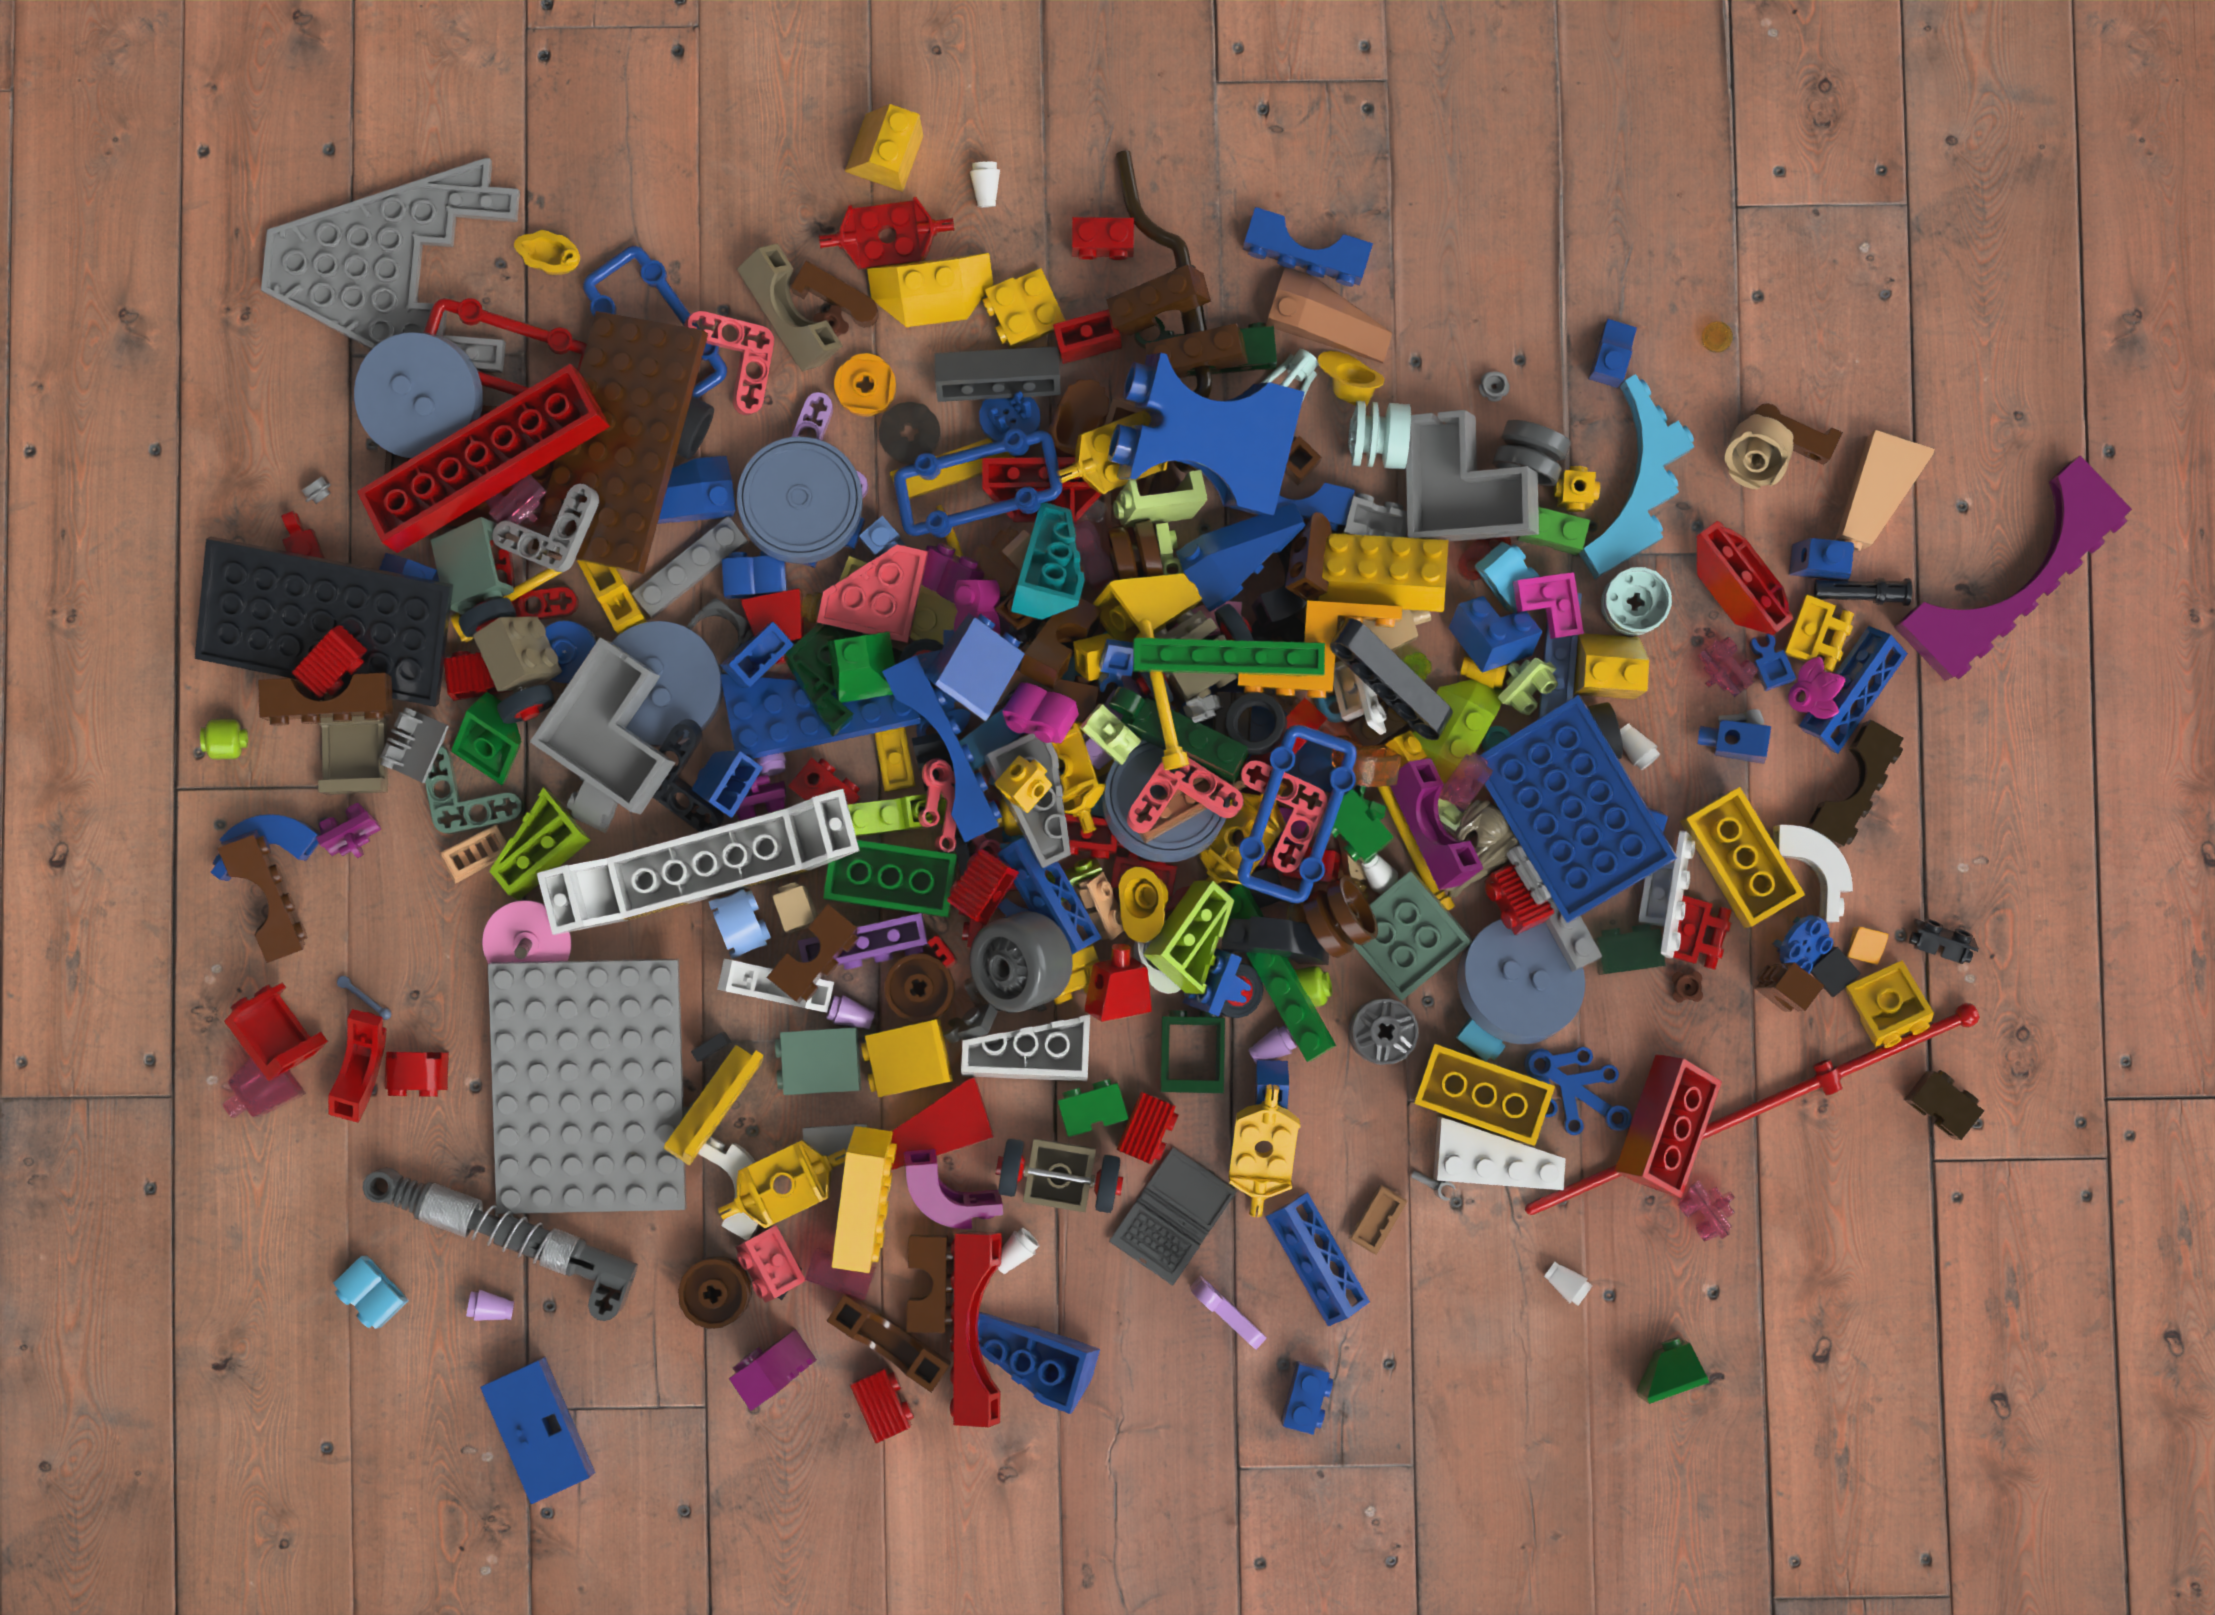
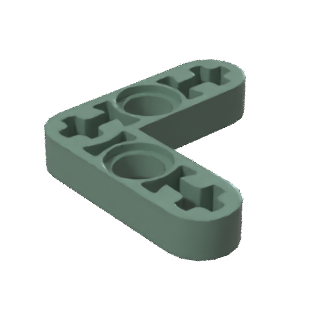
M440 746L438 754L444 755V760L439 761L440 771H447L448 775H437L431 778V773H437L436 765L433 764L432 770L425 781L432 821L438 831L454 834L518 820L523 815V800L512 793H502L460 802L452 756L445 747ZM439 781H447L449 783L450 793L447 797L438 798L435 795L434 787ZM507 799L517 804V808L512 809V815L509 816L506 811L495 812L498 818L494 819V810L490 802L494 801L495 807L505 806ZM476 805H483L487 810V816L481 822H474L470 816L472 808ZM464 807L463 816L467 825L463 826V820L452 821L450 828L446 824L441 823V819L445 818V812L448 811L452 816L462 815L460 808Z

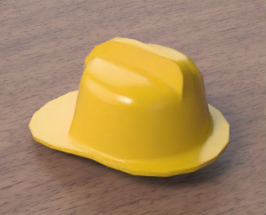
M1327 351L1318 356L1317 362L1320 368L1332 377L1333 391L1336 397L1356 406L1357 401H1365L1367 407L1375 388L1384 384L1385 378L1380 373L1370 369L1349 354Z
M1145 867L1131 868L1122 875L1119 883L1121 921L1123 929L1129 938L1135 942L1146 943L1159 935L1164 925V908L1168 902V890L1164 882L1151 870Z

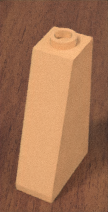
M1877 430L1869 434L1835 540L1854 543V551H1861V548L1866 549L1871 546L1932 457L1935 449Z

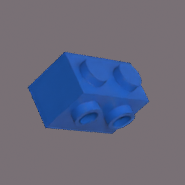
M1301 1361L1296 1362L1281 1419L1283 1427L1314 1435L1315 1428H1321L1325 1416V1410L1321 1409L1324 1397L1329 1398L1333 1386V1379L1329 1378L1330 1372L1328 1369Z

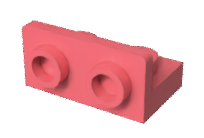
M777 1225L736 1247L739 1264L744 1270H748L753 1280L752 1287L759 1298H763L765 1303L806 1281Z

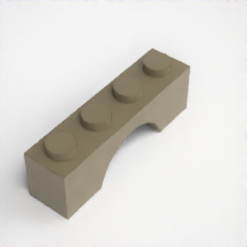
M778 243L757 248L737 268L745 285L756 298L761 310L770 320L777 335L782 339L802 372L822 366L843 346L827 320L822 322L810 321L804 318L795 308L789 286L794 268Z

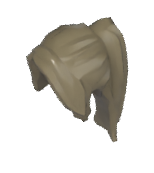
M1476 800L1466 810L1461 818L1460 826L1456 830V838L1462 841H1469L1478 834L1475 851L1484 869L1461 886L1445 889L1448 890V897L1450 898L1457 897L1470 884L1499 870L1509 859L1507 852L1520 844L1498 806L1490 804V801Z

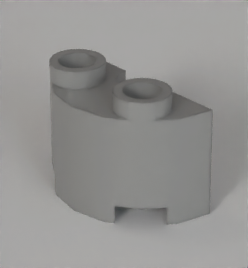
M1357 493L1356 497L1353 496L1343 534L1388 537L1406 536L1408 528L1407 511L1402 510V505L1385 502L1384 506L1373 503L1374 497L1361 493Z
M580 777L583 784L578 793L575 791L572 793L566 808L572 811V818L606 833L615 815L618 803Z

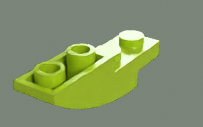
M942 793L940 794L937 808L940 820L935 826L943 825L947 801ZM927 794L848 804L855 835L870 836L926 828L919 823L918 815L921 810L925 809ZM927 812L925 815L926 821L931 823L933 817L931 813Z

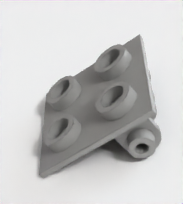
M405 707L403 713L399 711L394 725L402 729V732L394 729L391 730V732L400 735L398 741L388 737L387 740L395 743L396 746L386 743L380 755V758H382L380 765L425 783L428 774L432 770L439 748L445 740L449 726Z

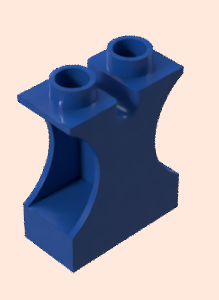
M1156 353L1147 355L1145 364L1132 363L1126 377L1123 397L1126 400L1134 401L1136 408L1148 411L1151 416V422L1148 426L1133 425L1128 427L1118 424L1111 438L1108 460L1120 464L1117 474L1119 479H1137L1151 467L1167 461L1187 464L1202 471V474L1208 478L1217 490L1223 506L1256 515L1274 516L1305 392L1266 382L1252 384L1242 394L1227 401L1211 400L1196 394L1182 383L1174 372L1167 354Z

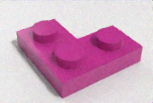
M1574 572L1513 581L1517 612L1546 608L1550 639L1584 634Z

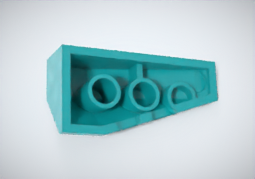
M1041 503L1018 580L1011 612L1042 620L1078 606L1085 578L1084 573L1080 569L1081 558L1076 548V533L1071 509Z

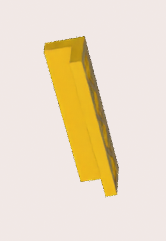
M735 1045L667 1140L664 1149L690 1166L759 1069L764 1055L757 1050L751 1055L738 1045Z

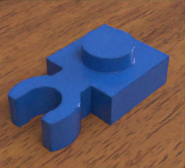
M1770 634L1765 636L1768 643L1766 647H1761L1756 638H1753L1750 642L1752 652L1760 656V659L1755 660L1753 665L1765 691L1791 683L1796 679L1785 651L1782 650L1775 653V637Z
M1106 639L1099 663L1100 671L1104 672L1098 679L1101 692L1105 691L1106 685L1110 682H1115V691L1117 687H1124L1122 675H1132L1133 642Z

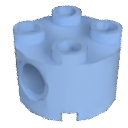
M741 888L731 895L708 902L711 910L718 908V910L713 912L714 918L727 949L729 950L734 947L733 950L729 951L732 959L740 957L752 949L767 945L765 940L770 939L771 936L764 920L757 921L753 911L758 910L759 907L751 890L745 892L744 888Z

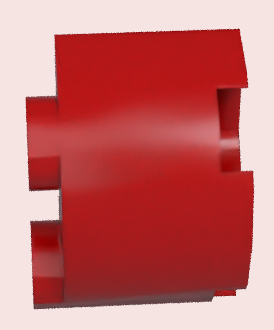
M386 1052L385 1089L388 1090V1096H407V1090H419V1096L438 1097V1090H448L449 1052Z

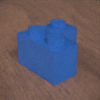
M1484 596L1459 603L1448 628L1482 673L1532 656L1543 632L1527 611L1516 612L1500 618Z

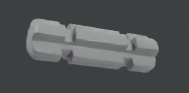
M1516 846L1507 852V857L1512 865H1516L1515 870L1528 891L1531 890L1530 894L1536 904L1539 905L1547 901L1551 894L1546 886L1541 884L1543 881L1531 861L1526 859L1527 855L1523 848Z

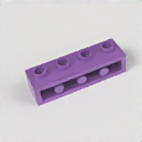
M919 913L857 927L860 930L856 935L859 937L858 942L848 953L843 950L836 960L839 962L838 966L844 965V970L863 966L862 960L874 958L875 963L892 960V953L905 951L906 956L923 953V946L929 945L927 943L929 939L923 914ZM818 937L798 941L802 962H810L817 957L820 951Z

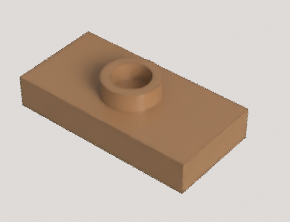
M1379 1185L1348 1239L1377 1255L1408 1201L1386 1187Z

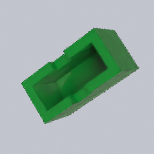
M1352 789L1343 796L1331 835L1334 838L1339 835L1347 844L1343 849L1354 862L1359 859L1365 864L1392 842L1394 836L1378 818L1372 821L1366 815L1369 807Z
M1106 1079L1093 1083L1094 1090L1081 1093L1079 1087L1062 1093L1064 1099L1058 1100V1105L1068 1137L1091 1131V1124L1103 1121L1105 1127L1128 1120L1118 1083L1111 1084V1080Z

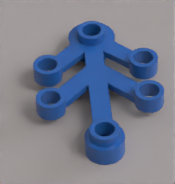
M1579 1047L1574 1052L1552 1055L1545 1049H1534L1525 1057V1071L1534 1079L1550 1084L1549 1079H1551L1560 1086L1566 1116L1563 1127L1566 1133L1578 1135L1584 1128L1583 1121L1579 1118L1575 1097L1603 1115L1609 1128L1622 1131L1630 1126L1632 1116L1626 1107L1619 1105L1611 1106L1582 1086L1599 1082L1607 1084L1616 1082L1619 1072L1615 1066L1604 1065L1600 1070L1566 1075L1557 1067L1574 1063L1580 1066L1590 1064L1593 1059V1053L1589 1048ZM1582 1050L1588 1054V1059L1585 1062H1580L1577 1058L1578 1053ZM1538 1058L1543 1059L1545 1062L1542 1070H1537L1534 1067V1062ZM1607 1068L1612 1069L1614 1072L1611 1080H1606L1603 1076V1072ZM1552 1098L1550 1103L1553 1105V1111L1546 1114L1545 1117H1553L1558 1111L1557 1103ZM1615 1112H1619L1622 1115V1121L1619 1124H1615L1612 1121V1115ZM1571 1120H1576L1579 1123V1128L1575 1132L1570 1131L1568 1128Z

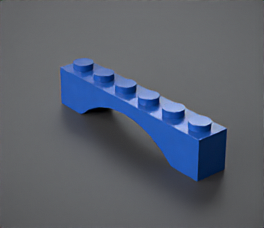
M915 655L882 672L895 699L910 706L924 716L938 731L947 746L955 775V800L951 815L964 842H967L999 827L997 819L1002 818V815L995 801L988 802L983 792L989 788L981 772L975 774L970 765L975 759L967 743L961 746L956 736L961 730L954 716L947 717L942 707L947 704V701L939 687L934 689L930 680L924 675L930 667L926 658L920 660L918 655Z

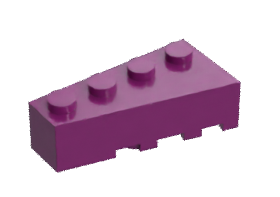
M794 1329L766 1350L762 1351L758 1347L746 1355L733 1367L735 1373L729 1380L749 1410L752 1411L778 1393L790 1381L796 1378L799 1372H803L817 1359L797 1330Z

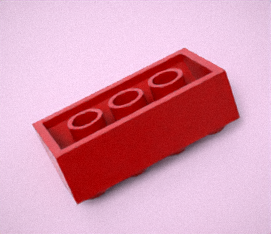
M1656 1054L1615 1172L1633 1182L1682 1199L1722 1081L1684 1058Z

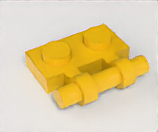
M1805 595L1784 649L1786 655L1807 662L1820 654L1825 657L1823 661L1824 670L1833 672L1836 662H1840L1843 651L1841 649L1845 638L1851 634L1853 628L1851 622L1854 613L1843 610L1838 620L1832 617L1836 605L1810 595ZM1828 628L1834 631L1830 645L1822 643Z

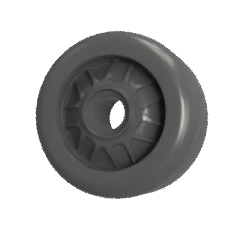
M1019 912L986 924L975 936L970 949V970L978 991L987 1002L1006 1012L1026 1011L1056 999L1065 990L1071 978L1073 966L1072 953L1065 934L1052 919L1037 912Z

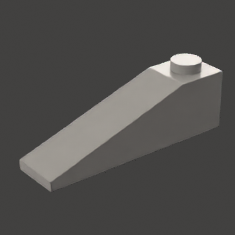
M1029 734L987 754L984 760L995 782L1019 755L1029 762L1035 759L1047 770L1045 776L1052 786L1028 813L1008 801L1002 794L1040 867L1044 868L1071 855L1062 799V785L1060 784L1058 755L1051 742H1042L1035 734Z

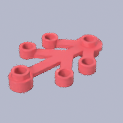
M935 758L927 761L922 769V779L928 786L925 809L920 811L918 820L923 827H932L938 824L940 815L937 808L940 794L942 793L947 804L942 835L936 838L935 847L938 852L949 853L956 848V823L951 815L955 800V789L952 784L955 785V775L951 766L945 760ZM934 769L939 772L938 780L933 777L932 772ZM994 800L995 803H996V805H997V807H998V809H1000V806H999V803H1000V802L997 801V800ZM927 812L931 813L933 817L931 823L926 821L925 815ZM983 834L971 840L976 847V853H978L980 848L986 847L990 853L999 858L997 853L1002 849L996 840H987ZM944 838L949 841L948 849H945L942 845Z

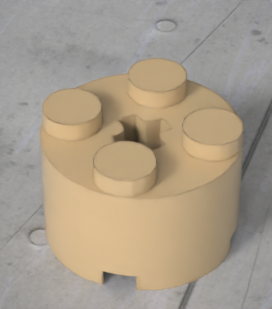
M1759 414L1751 415L1748 419L1741 422L1734 430L1725 453V463H1727L1732 479L1740 485L1751 489H1760L1761 486H1772L1778 483L1786 472L1793 452V434L1779 421L1763 417Z

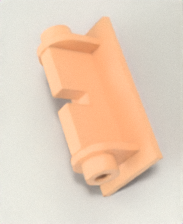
M1100 872L1092 880L1086 878L1079 881L1080 888L1077 890L1086 909L1092 907L1097 909V911L1091 912L1089 916L1101 935V939L1109 938L1113 940L1124 931L1121 921V910L1117 905L1112 887L1107 881L1104 872Z

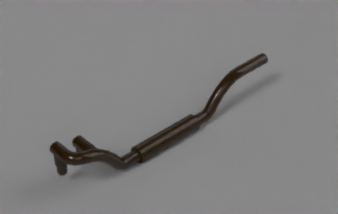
M1125 150L1116 153L1125 206L1130 218H1134L1136 227L1151 240L1173 251L1176 264L1174 270L1187 264L1196 268L1194 265H1191L1186 242L1180 236L1156 225L1145 214L1139 199L1131 152ZM1203 305L1185 313L1180 311L1184 335L1207 330ZM1210 366L1195 367L1197 387L1193 392L1208 398L1212 390ZM1173 461L1174 465L1185 474H1188L1189 471L1197 470L1187 464Z

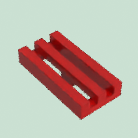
M934 936L927 942L934 949L937 946L940 948L935 952L939 958L947 957L942 962L946 968L950 969L958 963V959L940 936Z

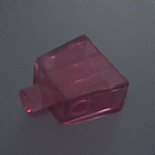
M250 1058L229 1079L228 1084L235 1095L225 1101L223 1107L232 1118L237 1117L246 1109L253 1118L261 1117L302 1097L306 1092L290 1070L268 1081L252 1058Z

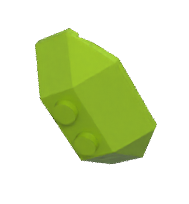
M1473 679L1439 687L1436 693L1453 710V714L1438 740H1429L1414 730V737L1419 740L1422 749L1427 755L1424 759H1432L1441 780L1446 786L1444 790L1445 795L1459 781L1495 719L1502 704L1498 696L1504 690L1498 687L1492 689Z

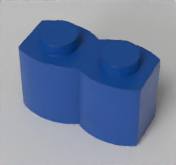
M760 551V556L747 557L746 552L729 553V558L722 559L723 589L726 599L753 598L787 591L786 562L775 559L763 551Z

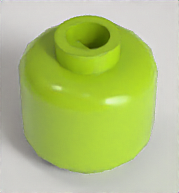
M211 719L207 722L206 727H201L200 730L202 752H207L209 758L213 760L237 759L242 753V748H248L247 729H241V725L236 719Z
M1318 966L1295 969L1294 971L1303 989L1310 997L1314 1006H1324L1328 1001V997H1331L1333 994L1329 973L1323 972Z

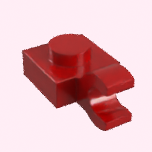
M291 511L281 515L284 525L290 534V537L282 539L286 551L325 559L314 530L308 529L304 531L298 513Z

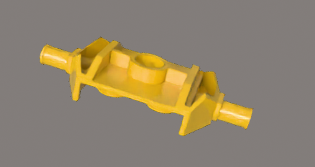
M1140 411L1079 435L1076 444L1075 462L1072 466L1057 471L1058 476L1070 473L1060 477V482L1064 483L1073 478L1082 477L1099 494H1106L1108 491L1126 485L1129 480H1134L1117 478L1120 464L1108 460L1111 438L1118 424L1128 427L1133 425L1148 426L1151 422V416L1146 411ZM1168 461L1151 467L1135 480L1167 470Z
M1074 722L1062 743H1051L1058 755V762L1060 763L1062 759L1065 763L1064 773L1061 775L1059 772L1063 792L1064 813H1071L1073 817L1078 816L1083 833L1085 834L1096 830L1090 812L1091 808L1095 806L1105 791L1106 784H1098L1080 730L1083 722Z
M1282 781L1277 793L1279 796L1287 788ZM1241 792L1243 805L1240 811L1234 817L1226 818L1216 839L1204 851L1199 853L1201 861L1208 870L1206 873L1209 876L1205 881H1214L1217 885L1222 881L1241 884L1237 874L1242 857L1239 847L1233 843L1232 836L1238 829L1243 832L1244 838L1250 836L1264 795L1263 793L1256 795ZM1276 799L1261 840L1265 847L1263 857L1286 826L1280 809L1276 805ZM1263 857L1260 860L1254 862L1250 875L1256 869V867L1261 862Z
M1271 1084L1266 1085L1265 1101H1262V1104L1247 1106L1236 1114L1228 1178L1229 1184L1252 1198L1249 1215L1255 1217L1256 1213L1257 1217H1262L1263 1204L1266 1198L1292 1189L1291 1178L1298 1128H1300L1301 1124L1299 1118L1292 1112L1278 1106L1277 1101L1280 1087L1273 1085L1272 1092ZM1260 1141H1268L1272 1144L1271 1149L1265 1153L1256 1151L1255 1146Z
M801 1140L738 1170L737 1198L733 1202L718 1208L719 1213L730 1208L732 1209L722 1214V1219L725 1220L739 1212H744L753 1221L767 1228L830 1197L831 1170H833V1167L845 1162L846 1156L838 1160L836 1158L846 1154L847 1151L843 1148L829 1156H824L804 1140ZM784 1175L791 1180L792 1186L788 1193L781 1194L776 1191L774 1181L778 1176Z

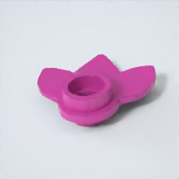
M1822 657L1812 658L1800 668L1798 683L1794 684L1789 691V704L1798 712H1810L1820 719L1831 718L1839 713L1833 698L1840 692L1845 683V678L1836 673L1824 672ZM1804 691L1806 694V699L1803 702H1800V693Z

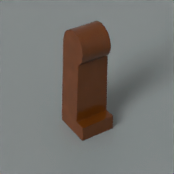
M805 261L791 285L793 294L805 299L808 292L833 306H839L842 311L851 315L854 322L860 327H871L877 322L879 311L871 297Z
M1769 403L1760 405L1751 414H1759L1782 423L1793 434V451L1822 465L1831 459L1843 433L1832 427L1825 434L1782 415L1775 405Z
M1315 512L1310 517L1303 519L1306 526L1292 539L1285 588L1306 602L1328 592L1329 582L1322 578L1326 537L1331 534V525L1328 519L1320 512Z

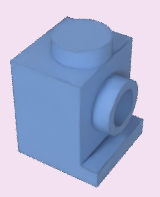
M883 516L859 535L862 543L876 558L897 544L905 545L897 531Z

